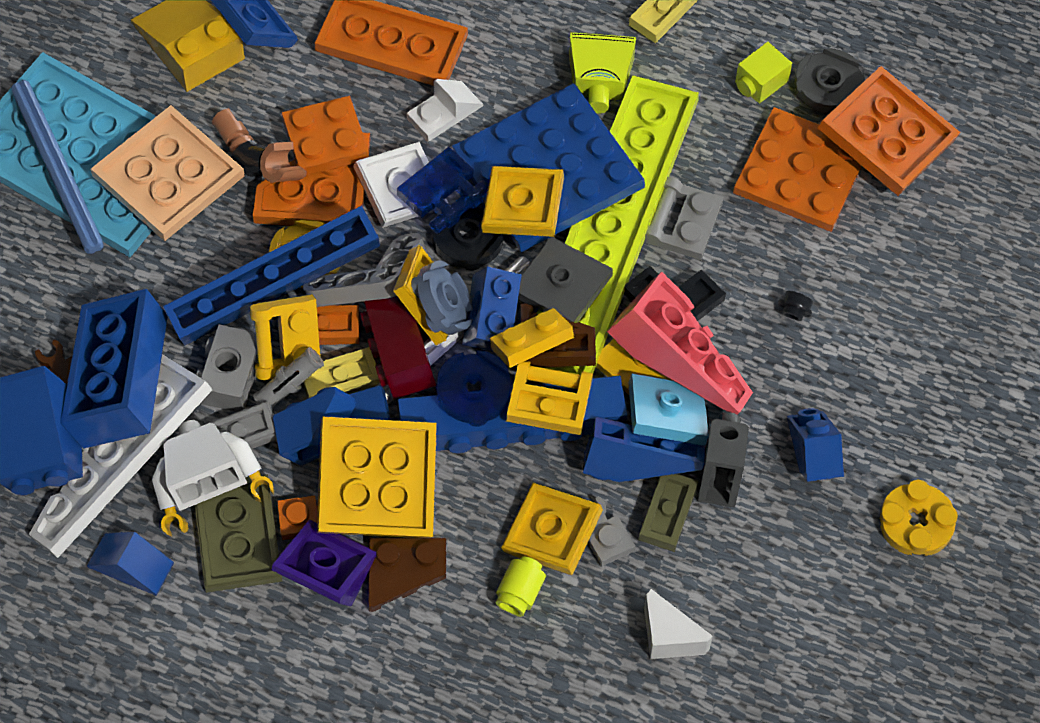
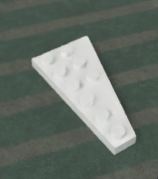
M162 354L150 433L89 448H82L83 477L68 481L66 485L62 486L58 494L50 496L29 533L36 543L58 558L194 409L200 405L212 391L208 383Z

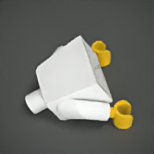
M195 420L183 422L178 429L180 435L164 443V456L159 460L152 478L160 510L164 509L165 516L161 521V528L171 537L170 524L176 519L179 520V527L183 533H186L188 530L187 520L177 514L175 506L181 511L247 484L246 477L248 476L252 481L250 489L256 501L261 502L256 492L259 485L269 486L273 495L275 491L272 481L265 476H261L259 470L262 468L245 440L228 431L220 433L213 423L200 426V423Z

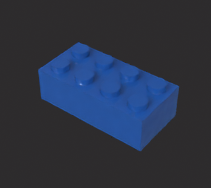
M147 289L81 305L60 423L83 449L150 433L168 315Z

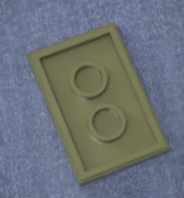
M246 477L247 484L195 505L206 593L282 582V575L271 570L272 564L279 557L269 486L262 484L257 487L256 492L261 499V502H258L253 498L250 489L252 481L249 477Z

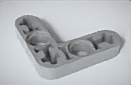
M409 233L394 239L376 269L323 275L304 284L305 296L313 295L316 299L317 307L397 296L393 290L409 250L420 245L427 253L422 235L419 233Z

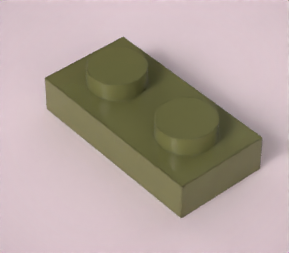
M679 474L660 476L639 534V541L675 552L699 481Z

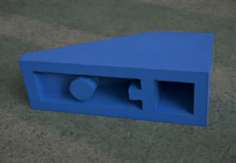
M595 417L584 452L583 474L591 475L598 480L624 482L703 470L705 446L634 434L632 432V425Z

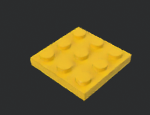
M322 417L317 533L432 538L436 423Z

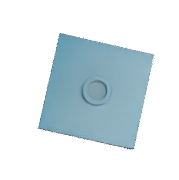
M631 374L628 385L632 432L634 434L705 446L709 433L705 399L672 380Z

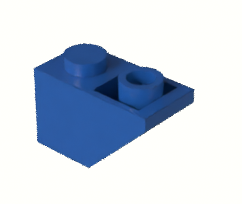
M328 387L318 391L317 395L302 402L292 403L285 410L273 415L280 456L300 466L319 458L321 418H349L356 406L355 398L336 387Z
M807 408L798 411L797 415L787 416L798 468L805 480L809 482L844 477L841 433L827 415L818 409Z

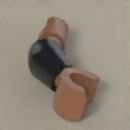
M229 108L221 110L213 117L212 124L225 144L230 147L231 158L244 168L245 175L250 177L263 176L272 183L297 181L306 176L307 172L302 167H291L289 164L288 152L294 149L293 142H279L269 144L267 147L262 146L258 140H254L249 135L244 124L236 120Z

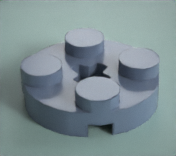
M437 260L419 270L418 276L414 277L411 281V287L415 295L420 298L426 312V323L431 331L434 333L443 331L446 334L453 335L470 327L472 319L467 321V313L473 310L472 300L460 275L457 272L450 274L444 268L449 264Z

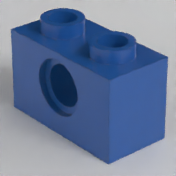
M488 266L473 274L470 290L473 310L467 313V321L472 319L470 327L464 330L462 345L493 351L490 338L510 327H514L522 274Z

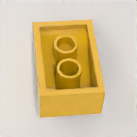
M165 0L131 19V23L186 92L245 59L242 39L220 11L206 0Z

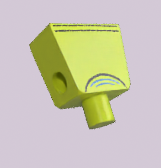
M570 32L569 60L572 82L575 83L583 96L588 98L589 104L597 114L605 113L609 109V99L623 100L634 61L636 37Z

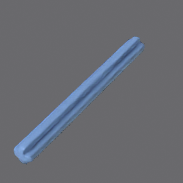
M26 80L14 83L11 87L13 96L85 252L93 254L96 251L102 250L104 246L103 240L30 83Z

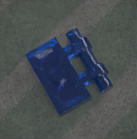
M448 147L397 188V196L421 218L433 210L438 216L430 221L429 225L435 233L439 234L446 227L452 228L460 221L459 216L469 208L475 209L483 202V197L487 194L489 185L484 180H481L475 186L470 184L468 180L473 177L474 169L453 149ZM456 191L461 197L449 205L445 199Z

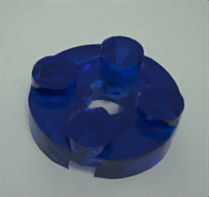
M476 351V354L464 355V352L455 354L442 365L438 373V402L444 411L454 419L469 423L473 427L483 426L487 421L498 417L510 402L512 382L509 370L501 359L489 352ZM479 381L482 383V391L479 393L468 392V387L465 385L467 382L475 384Z

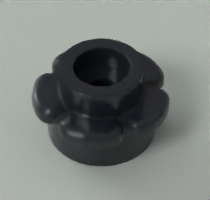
M786 291L784 298L778 301L779 306L783 307L782 314L793 320L802 321L803 317H810L812 314L810 309L813 300L801 293Z

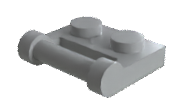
M667 177L653 219L646 231L644 243L702 261L724 197L683 185L678 179ZM674 199L684 200L685 202L672 235L664 233L662 230Z

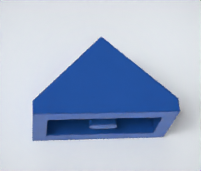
M136 532L104 534L87 567L157 596L174 562Z

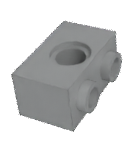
M219 324L215 337H209L206 343L205 358H207L205 367L204 369L199 368L196 373L198 377L205 380L212 388V391L200 404L239 412L246 407L256 376L255 365L258 363L256 332ZM225 366L235 367L233 370L227 372L220 370Z

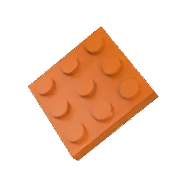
M882 66L829 113L818 126L821 132L897 196L922 174L961 133Z
M773 107L734 186L733 193L832 232L862 165L818 129L819 124Z

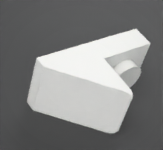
M436 79L434 80V95L407 112V120L429 142L483 107V103L462 81Z

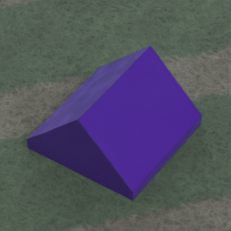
M309 519L272 564L271 570L339 604L352 606L375 560L377 552L341 534L317 533V523Z

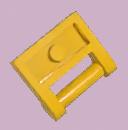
M313 295L262 302L250 306L251 320L255 321L258 363L255 365V375L257 379H273L276 376V371L281 366L287 367L309 347L320 356L317 304ZM278 316L281 358L273 360L269 320Z
M529 361L518 364L506 422L581 435L593 373L582 371L580 375L531 366ZM530 380L551 385L578 389L577 393H573L546 387L527 384V381Z

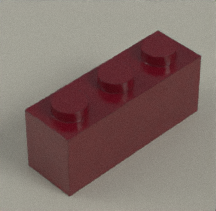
M398 296L364 301L367 311L360 312L366 333L373 332L374 337L368 339V343L374 360L381 359L382 364L375 366L381 386L389 385L393 399L436 386L418 323Z

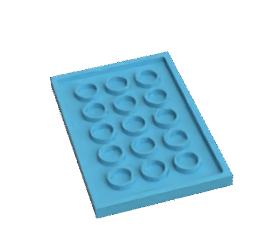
M42 52L16 83L22 80L30 83L99 231L102 242L131 257L152 230L92 176L91 168L156 116ZM10 88L0 100V182L72 224Z

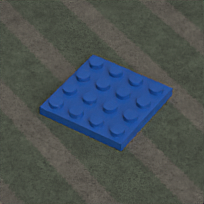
M575 83L452 146L457 159L485 200L492 166L563 170L564 181L555 234L645 188L644 178ZM509 234L520 252L550 238L548 236Z

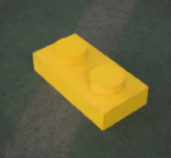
M552 308L491 337L490 343L492 350L511 368L574 338L572 325L557 310Z

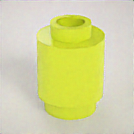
M522 556L521 559H512L496 591L498 596L496 605L500 609L516 616H524L525 611L532 608L546 578V574L541 570L542 565L538 561L526 556Z

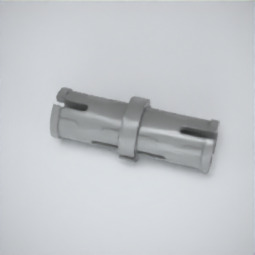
M309 347L287 367L281 366L276 371V376L262 389L253 394L257 404L269 401L273 408L290 393L296 394L301 389V384L316 370L324 366L322 358L315 350ZM297 370L299 371V374L295 376L291 381H289L285 386H283L281 389L278 388V386L282 384L287 378H289L293 373H295Z

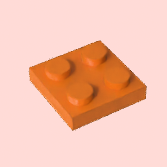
M350 96L282 112V120L289 142H293L294 149L292 151L296 164L306 170V175L354 164L358 160L369 157V151Z

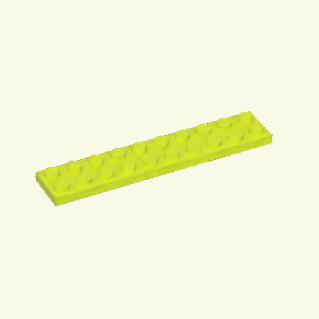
M633 75L610 133L644 178L645 188L571 226L565 244L613 268L612 277L579 321L595 328L596 365L609 334L607 331L612 326L624 295L625 284L629 282L645 241L646 231L651 224L663 193L667 177L670 176L699 101L698 92ZM596 366L542 368L581 375L582 371L594 373Z

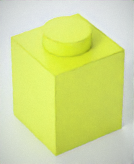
M766 42L738 64L735 83L744 96H751L760 104L789 81L792 62L772 44Z

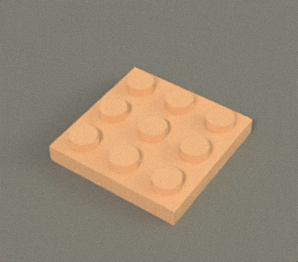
M172 105L91 168L92 176L164 241L169 239L245 176L244 168Z

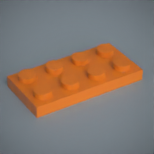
M334 0L315 41V51L434 86V80L450 79L467 39L468 27L375 0Z

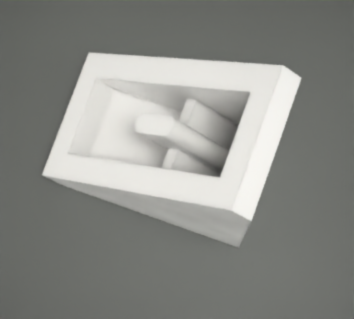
M652 589L646 594L644 612L650 659L705 655L709 651L713 637L710 633Z

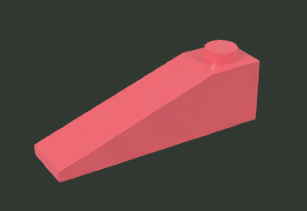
M661 271L626 307L607 332L633 358L723 410L738 415L752 395V390L730 358L719 354L710 340L714 335L709 327L705 326L702 328L691 313V310L695 307L690 299Z

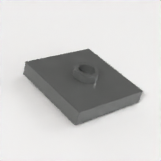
M550 237L521 276L518 299L542 312L554 308L570 322L578 323L612 277L613 268Z

